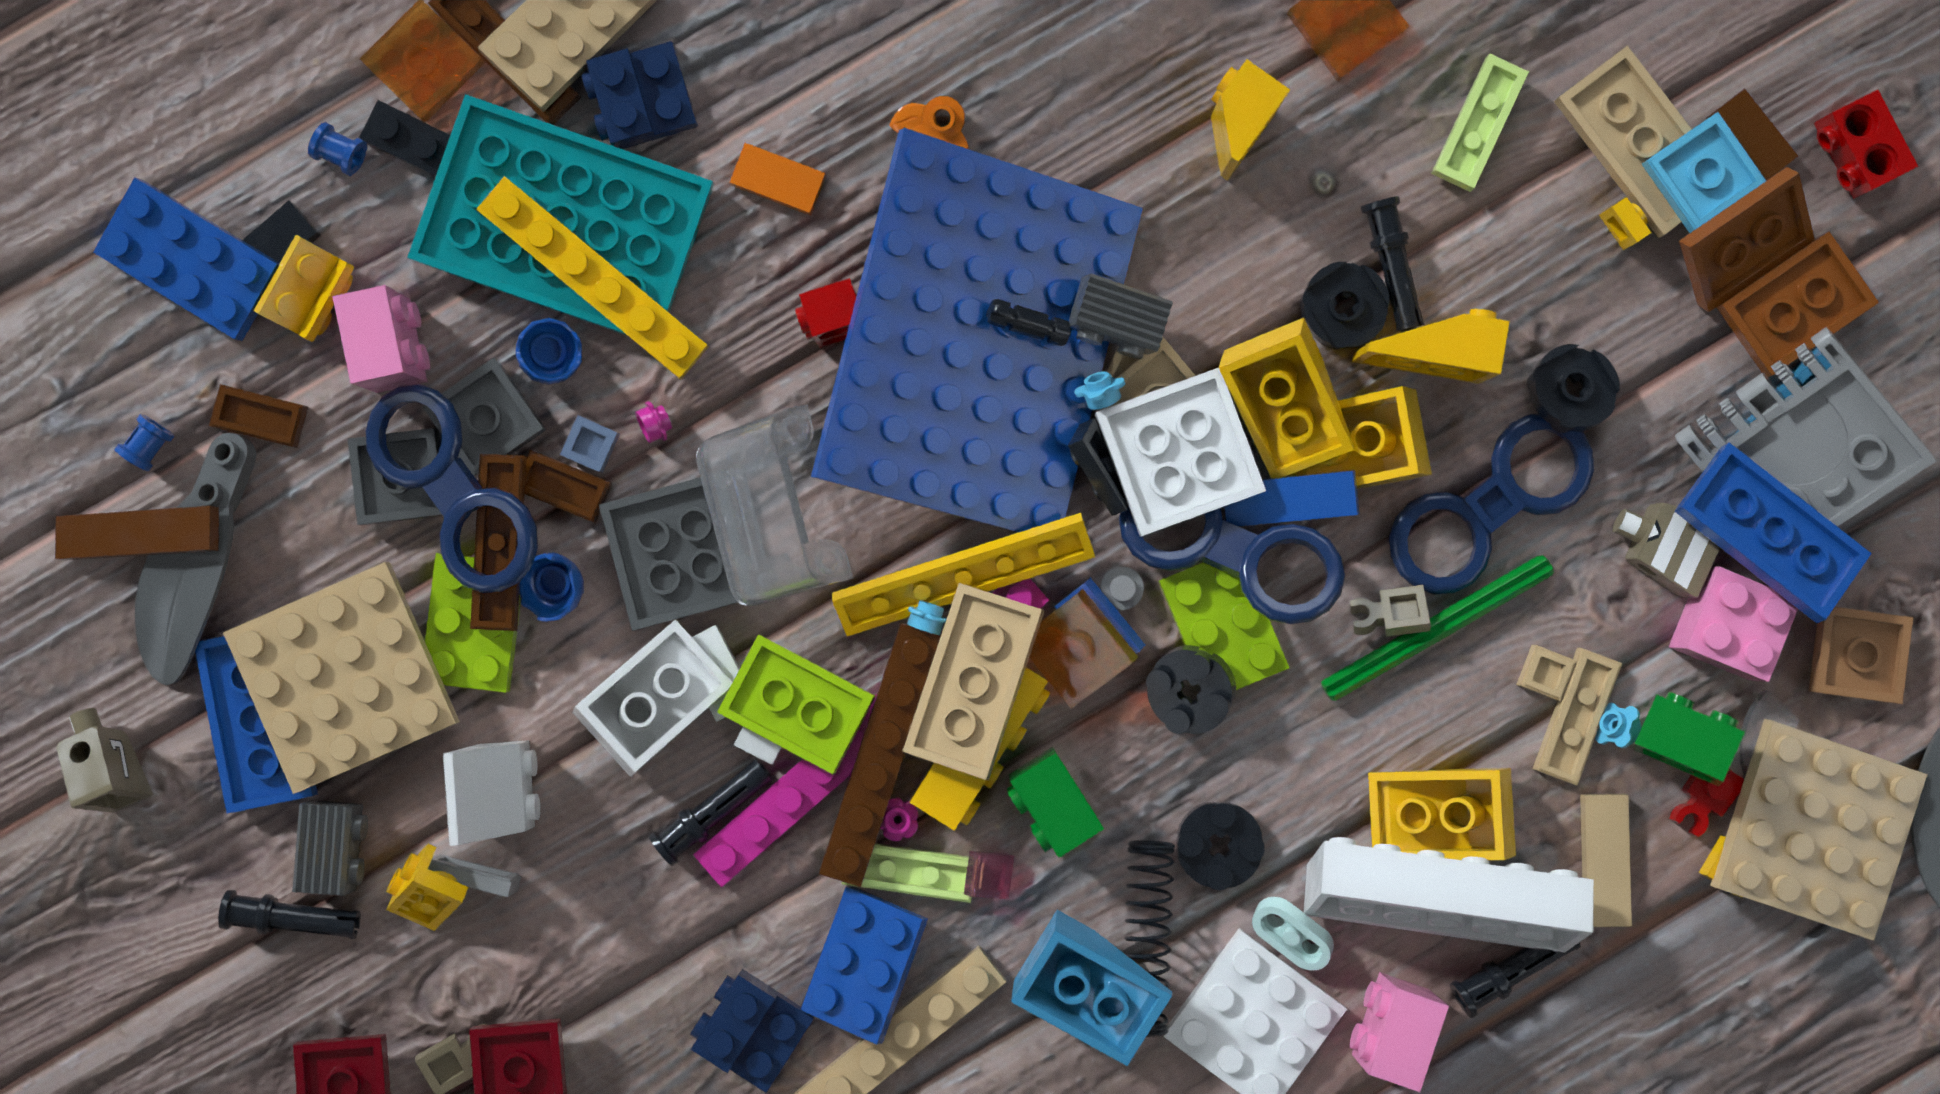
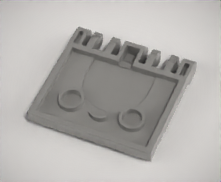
M1825 327L1811 337V340L1832 365L1831 367L1826 369L1809 347L1803 343L1795 350L1800 361L1805 366H1808L1816 376L1814 379L1801 386L1788 365L1783 364L1779 360L1771 367L1792 393L1790 396L1784 399L1776 386L1762 372L1736 391L1740 400L1756 418L1753 422L1749 423L1736 405L1729 398H1726L1719 405L1725 417L1731 420L1739 430L1736 434L1726 440L1716 423L1704 414L1696 420L1697 424L1716 448L1711 450L1706 441L1691 425L1675 434V438L1702 472L1719 449L1730 442L1838 527L1937 460L1850 356L1834 334Z

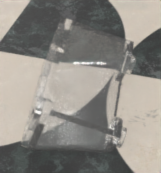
M807 404L787 408L706 439L699 446L696 454L697 466L729 588L734 599L745 606H758L814 592L853 578L848 556L844 548L838 542L830 539L809 542L787 455L796 454L806 449L812 441L814 435L813 424Z

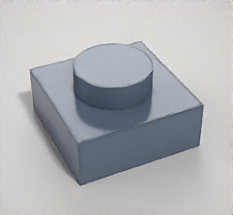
M577 415L560 455L603 473L620 434Z

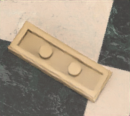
M1583 648L1576 649L1573 660H1576V664L1562 700L1556 703L1532 768L1573 785H1578L1599 728L1600 719L1605 712L1622 663Z
M1580 794L1582 878L1593 879V927L1632 926L1629 795Z

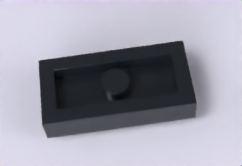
M377 100L359 138L367 142V144L436 177L450 135Z
M1094 418L1079 424L1068 444L1074 463L1083 469L1092 484L1095 496L1100 502L1105 504L1112 516L1126 511L1129 505L1099 425Z

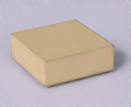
M1531 645L1516 685L1556 701H1561L1576 660L1538 645Z

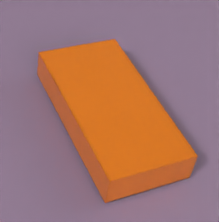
M744 143L729 183L731 186L811 216L826 179V173Z

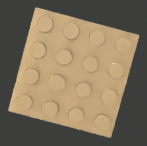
M390 562L381 563L223 632L293 794L460 722Z
M1764 719L1723 844L1724 847L1714 879H1712L1710 886L1874 941L1928 774L1776 721Z

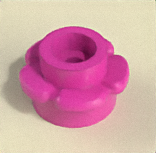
M650 401L645 402L646 407L635 411L636 419L643 435L649 443L658 439L666 441V431L672 429V425L664 407L660 405L654 408Z
M900 798L890 799L880 827L884 831L883 835L891 841H900L903 837H912L919 826L916 821L919 816L916 806L911 804L910 801L904 802ZM895 816H901L902 822L900 824L894 822Z

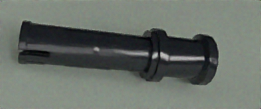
M1399 196L1361 206L1362 213L1367 214L1373 240L1369 243L1370 248L1373 249L1374 253L1378 252L1382 264L1397 332L1425 325L1407 259L1405 245L1408 244L1409 235L1408 232H1404L1397 209V206L1401 203Z
M755 758L751 764L722 785L693 810L689 807L682 809L678 813L679 818L662 832L652 833L649 836L650 841L669 865L674 866L679 862L678 856L697 841L703 843L707 840L711 827L739 807L765 784L770 783L773 778L761 762Z
M227 890L224 893L218 914L219 928L224 930L230 929L231 926L256 929L258 934H267L272 932L273 929L347 937L349 939H356L358 931L354 930V928L359 929L361 913L356 910L347 911L281 903L277 897L270 894H265L262 898L238 895L236 890Z
M1580 942L1565 953L1524 947L1497 964L1493 961L1485 962L1481 965V971L1462 982L1457 980L1451 982L1450 989L1462 1010L1469 1018L1477 1016L1479 1008L1499 997L1504 1000L1509 997V993L1512 992V986L1544 969L1568 953L1581 947Z

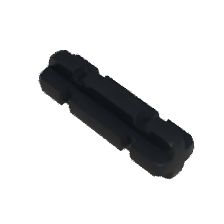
M994 299L990 303L986 314L990 325L1005 328L1008 325L1010 326V331L1038 340H1043L1046 337L1048 338V343L1058 346L1066 345L1071 336L1072 328L1066 320L1057 317L1049 320V315L1019 305L1011 308L1010 302L1000 299Z

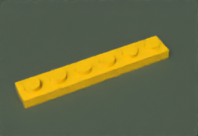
M505 176L477 207L476 210L680 380L708 349L709 346Z
M1078 513L832 592V603L846 636H850L909 617L911 612H909L908 607H917L919 600L940 607L951 604L959 583L988 592L1095 558V553L1082 514Z

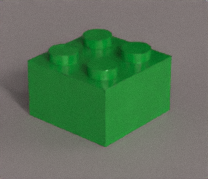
M1668 692L1666 698L1656 694L1634 743V750L1719 787L1726 777L1745 734V731L1736 728L1739 721L1712 710L1710 717L1693 710L1695 704L1693 701L1672 692Z
M1053 746L1009 774L1012 785L1007 787V793L1021 815L1029 810L1035 820L1030 825L1031 831L1045 853L1053 848L1058 858L1104 830L1098 817Z

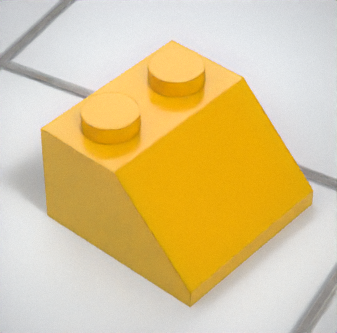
M1246 59L1239 70L1232 66L1230 67L1211 98L1216 103L1211 115L1220 175L1227 181L1277 113L1290 91L1289 88L1248 59Z

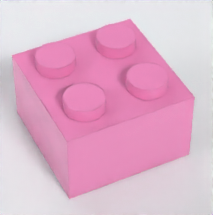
M386 285L332 296L351 384L380 393L393 390L399 386L427 382L425 370L430 369V360L424 344H419L416 328L421 327V317L415 302H411L410 298Z
M1720 566L1711 567L1698 598H1688L1669 648L1744 679L1769 682L1798 608L1771 587Z
M1379 972L1377 981H1371L1365 993L1364 1007H1367L1363 1022L1362 1024L1357 1023L1351 1034L1350 1048L1353 1049L1352 1056L1368 1075L1420 1092L1449 1006L1427 988Z

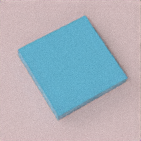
M1719 112L1642 163L1644 169L1689 233L1766 182Z

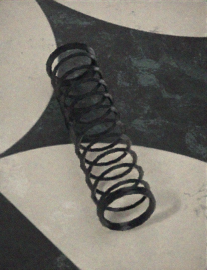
M1152 840L1130 841L1127 848L1129 853L1150 855L1171 861L1159 865L1128 866L1127 869L1130 871L1157 874L1170 880L1156 883L1127 884V888L1150 890L1169 897L1154 901H1127L1125 903L1127 906L1147 907L1168 913L1169 915L1159 918L1125 920L1126 923L1158 927L1168 931V933L1148 937L1126 936L1124 938L1126 941L1146 942L1167 949V951L1155 954L1125 955L1130 959L1149 960L1165 965L1166 968L1163 970L1148 973L1158 981L1165 983L1166 987L1169 988V982L1156 975L1164 974L1170 970V965L1164 960L1158 959V957L1169 954L1172 949L1167 944L1157 940L1169 937L1172 931L1169 927L1156 922L1165 921L1172 917L1173 914L1169 909L1158 906V904L1171 901L1173 895L1164 889L1156 887L1171 884L1174 878L1166 872L1154 869L1167 868L1174 864L1175 861L1170 856L1164 854L1175 852L1173 849L1175 845L1169 842ZM1160 1014L1159 1017H1162L1165 1021L1156 1020L1146 1037L1164 1036L1169 1032L1167 1030L1169 1019L1166 1015Z

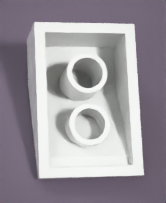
M675 619L580 701L572 713L625 772L632 777L729 690L733 682Z
M529 740L476 744L443 753L449 846L516 834L535 827V820L540 818L539 795L537 793L533 794L532 776L537 774V756L535 750H530Z

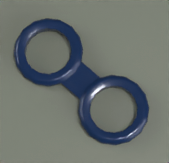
M421 384L399 386L383 395L371 410L366 426L367 452L375 469L389 482L407 489L424 488L444 516L439 534L441 556L449 573L463 586L481 593L502 592L519 583L532 568L538 549L537 526L529 509L511 493L497 488L483 489L463 460L459 458L463 443L461 421L453 404L438 390ZM418 402L426 405L436 414L441 425L442 443L439 453L429 465L420 470L411 471L402 468L392 459L387 448L386 430L389 420L399 408L408 403ZM483 506H493L501 509L511 518L517 530L518 546L514 559L506 569L495 575H486L475 571L466 562L460 546V534L464 522L472 512Z
M1538 413L1528 414L1510 423L1497 438L1491 456L1492 476L1465 497L1449 492L1426 493L1408 502L1395 517L1389 535L1390 557L1399 575L1412 586L1423 585L1425 592L1434 595L1456 593L1472 585L1487 567L1492 552V532L1521 510L1534 515L1558 514L1574 506L1589 489L1594 473L1593 449L1584 432L1570 431L1559 433L1553 430L1550 424ZM1545 430L1559 435L1568 443L1574 455L1575 470L1571 482L1562 492L1552 497L1539 498L1527 494L1517 485L1511 473L1510 458L1514 446L1524 435L1532 431ZM1444 509L1456 513L1467 523L1472 533L1473 550L1469 561L1459 572L1449 577H1435L1424 573L1414 564L1408 551V536L1412 525L1421 515L1431 510Z
M1129 507L1126 511L1120 513L1121 538L1132 555L1149 567L1166 571L1187 569L1199 562H1203L1240 578L1242 592L1251 606L1270 620L1290 625L1311 622L1329 612L1341 596L1345 580L1342 557L1331 540L1313 528L1287 524L1273 526L1257 535L1224 521L1221 508L1204 514V531L1194 544L1184 550L1169 552L1156 549L1147 543L1143 537H1140ZM1289 543L1303 545L1319 556L1325 566L1327 579L1325 587L1317 597L1303 604L1289 605L1277 602L1265 593L1258 581L1257 567L1264 554L1277 545Z

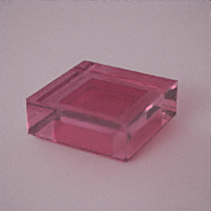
M970 851L964 894L970 897L1009 899L1015 856L1008 853Z

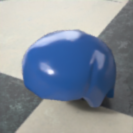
M552 318L533 321L520 333L516 343V359L519 367L533 381L546 385L563 383L576 373L582 362L581 339L565 322Z
M555 552L535 556L532 568L520 581L521 605L532 611L537 616V620L541 622L556 621L567 616L578 607L584 593V579L579 568L571 560Z

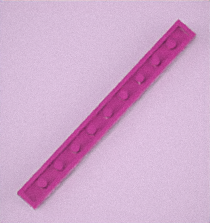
M1030 578L998 588L992 593L1039 609L1050 601ZM875 699L835 774H831L802 759L693 854L721 888L851 775Z

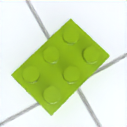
M436 553L425 643L445 686L510 692L517 631L470 629L472 589L463 586L449 573L441 553ZM464 556L466 562L474 568V557ZM519 595L518 622H519V614H520V606H521V598H520V595Z
M1202 562L1158 580L1184 646L1200 647L1199 650L1206 651L1211 655L1215 653L1228 664L1234 675L1236 690L1289 669L1270 620L1251 606L1242 592L1240 578Z
M758 634L717 713L825 771L835 774L876 696Z

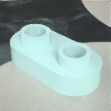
M1268 897L1259 902L1252 918L1254 931L1259 937L1300 968L1319 970L1329 963L1334 942L1327 930L1283 898ZM1307 940H1311V941H1313L1315 944H1311V943H1309Z

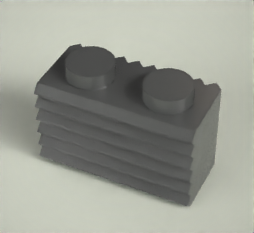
M1090 273L1081 278L1068 322L1072 330L1078 332L1077 339L1093 345H1102L1103 340L1118 345V353L1142 359L1144 354L1148 355L1158 352L1173 301Z
M316 800L299 803L292 892L344 896L356 891L357 885L362 883L365 873L364 859L359 858L360 843L365 840L368 832L367 815H362L363 804Z

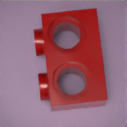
M1878 89L1814 122L1817 129L1818 143L1825 152L1830 154L1837 167L1839 183L1845 190L1850 192L1853 199L1919 167ZM1847 119L1855 124L1857 128L1856 136L1848 131L1846 127ZM1867 157L1875 162L1877 167L1876 174L1868 169L1866 164Z
M850 278L799 294L802 307L796 308L795 312L801 330L806 335L807 340L814 338L820 348L846 340L857 297Z

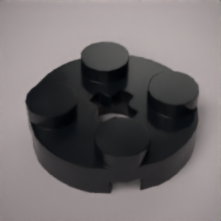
M1331 263L1319 270L1307 283L1304 293L1300 298L1301 316L1305 318L1312 336L1328 348L1333 350L1357 348L1372 340L1383 329L1388 314L1389 292L1382 278L1373 269L1365 265L1359 266L1355 263ZM1341 294L1344 299L1352 297L1355 300L1356 304L1351 308L1353 316L1347 317L1345 313L1338 314L1334 307L1338 304L1335 299L1337 295Z
M1576 344L1558 346L1548 352L1536 364L1532 374L1527 379V388L1530 391L1533 406L1538 414L1550 424L1553 430L1559 433L1590 430L1607 419L1616 407L1614 405L1616 394L1620 391L1619 377L1612 363L1602 353L1594 349L1589 352L1585 349L1577 348L1579 345ZM1569 378L1573 384L1578 382L1582 384L1583 389L1579 392L1580 398L1567 392L1565 388L1567 386L1566 379Z
M1185 645L1170 650L1157 661L1146 679L1147 696L1152 710L1165 723L1167 729L1175 734H1200L1214 729L1225 719L1235 698L1236 682L1228 664L1217 654L1213 653L1211 655L1206 651L1199 650L1200 647ZM1183 680H1188L1191 685L1199 684L1201 687V691L1196 695V700L1183 694Z
M1223 801L1204 802L1191 809L1184 816L1178 827L1176 852L1180 865L1195 882L1218 891L1236 887L1247 881L1258 869L1265 852L1262 831L1257 821L1249 812L1237 804ZM1216 834L1222 838L1227 834L1230 837V841L1227 844L1229 849L1227 854L1222 855L1218 852L1215 855H1211L1208 850L1212 847L1209 838L1212 835Z

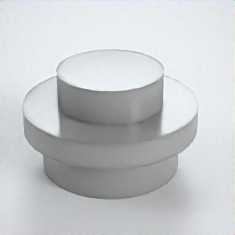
M1116 567L1104 575L1101 580L1100 590L1116 609L1126 610L1139 603L1143 596L1144 584L1142 578L1135 570L1128 567Z

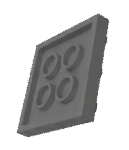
M727 471L599 504L632 631L760 597Z

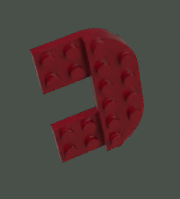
M561 1019L473 1026L469 1030L474 1094H567ZM386 1034L299 1041L293 1045L297 1094H391Z

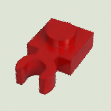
M1729 769L1723 783L1718 787L1691 775L1681 789L1691 798L1687 803L1680 804L1672 810L1670 820L1680 824L1684 817L1691 813L1694 817V824L1690 827L1688 833L1692 836L1700 837L1708 828L1709 813L1712 812L1716 816L1723 817L1741 792L1744 779Z

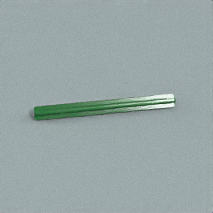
M1544 555L1536 556L1431 617L1430 631L1400 635L1325 678L1321 682L1325 694L1332 701L1339 700L1553 576L1554 570L1552 565Z

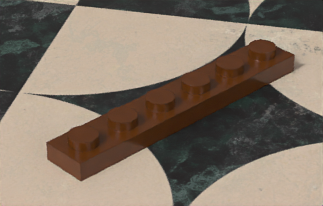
M900 622L819 869L820 875L861 887L905 754L902 751L941 635L925 632Z

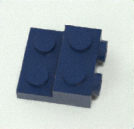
M672 41L632 53L627 48L586 60L589 72L582 74V80L589 99L597 98L601 114L594 115V120L602 141L609 139L612 146L625 149L698 127L676 49Z
M742 969L736 979L727 975L713 997L720 1002L712 1016L704 1012L689 1034L697 1039L690 1050L724 1072L728 1073L731 1070L767 1093L815 1016L802 1011L801 1006Z

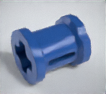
M326 122L321 123L316 128L308 145L309 157L317 161L323 158L341 167L342 173L348 176H352L360 169L367 151V142L360 138L352 140L335 132L334 126Z
M140 414L136 419L139 423L126 442L118 444L114 450L131 464L142 470L150 471L153 467L151 460L165 441H172L175 435L152 418Z

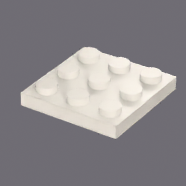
M1219 368L1095 413L1140 537L1266 491L1228 387Z
M1239 928L1170 1021L1167 1028L1169 1032L1164 1037L1240 1094H1286L1347 1008Z

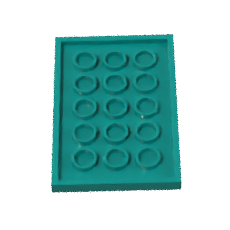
M465 94L407 258L422 265L626 335L476 210L505 176L667 312H670L712 193L714 182Z

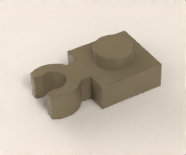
M1423 585L1379 590L1380 602L1373 603L1366 598H1357L1350 601L1351 614L1365 613L1368 615V618L1365 620L1353 622L1354 634L1356 635L1369 634L1377 626H1384L1386 637L1430 631V618Z
M454 1033L415 1056V1062L434 1094H444L473 1077L470 1034L468 1040L461 1043Z

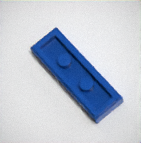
M1355 470L1263 479L1265 492L1225 506L1226 521L1236 526L1360 514Z

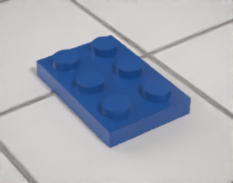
M846 886L801 1010L876 1045L882 1044L928 918L856 887Z

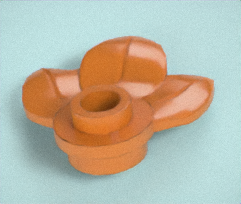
M949 96L935 97L926 105L909 103L895 113L889 124L897 133L900 129L907 128L969 149L968 142L962 133L966 118L965 111L956 99ZM942 109L950 114V122L944 127L936 122V114Z

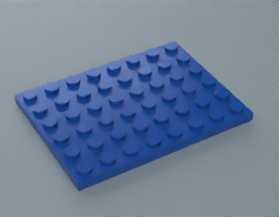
M907 128L900 129L811 477L1018 533L1065 518L1078 466L1071 457L1068 444L1079 424L1090 420L1092 409H1089L1085 397H1076L1074 391L1076 388L1085 385V378L1094 373L1102 372L1109 342L1103 340L1102 345L1089 344L1077 339L1078 332L1072 330L1066 345H1054L1048 343V338L1046 337L1043 340H1038L1010 331V326L1008 325L1005 328L990 325L986 317L987 310L992 300L1000 299L1010 302L1011 308L1019 305L1049 315V320L1057 317L1069 321L1082 277L1091 273L1124 284L1143 208Z

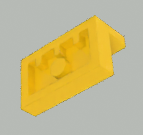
M295 235L254 311L295 332L304 339L313 342L316 336L323 334L330 324L332 318L330 311L334 306L332 296L345 294L349 290L353 280L351 274L354 266Z
M428 843L418 855L411 853L403 868H398L395 871L386 890L387 893L392 895L386 910L435 931L461 905L468 887L458 883L457 879L447 872L431 871L428 869L436 850L435 846Z

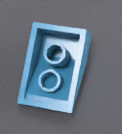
M1056 910L1014 979L1011 1002L1128 1066L1171 999L1172 991L1098 932Z

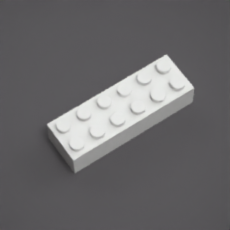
M1335 837L1329 839V841H1324L1307 864L1304 913L1307 916L1527 948L1548 949L1563 953L1593 933V879L1580 878L1578 873L1572 870L1558 869L1545 873L1534 871L1533 866L1524 863H1510L1504 867L1490 865L1489 860L1482 857H1464L1462 860L1445 858L1444 853L1434 850H1422L1414 854L1400 852L1401 848L1392 844H1376L1373 848L1358 846L1355 840L1344 837Z

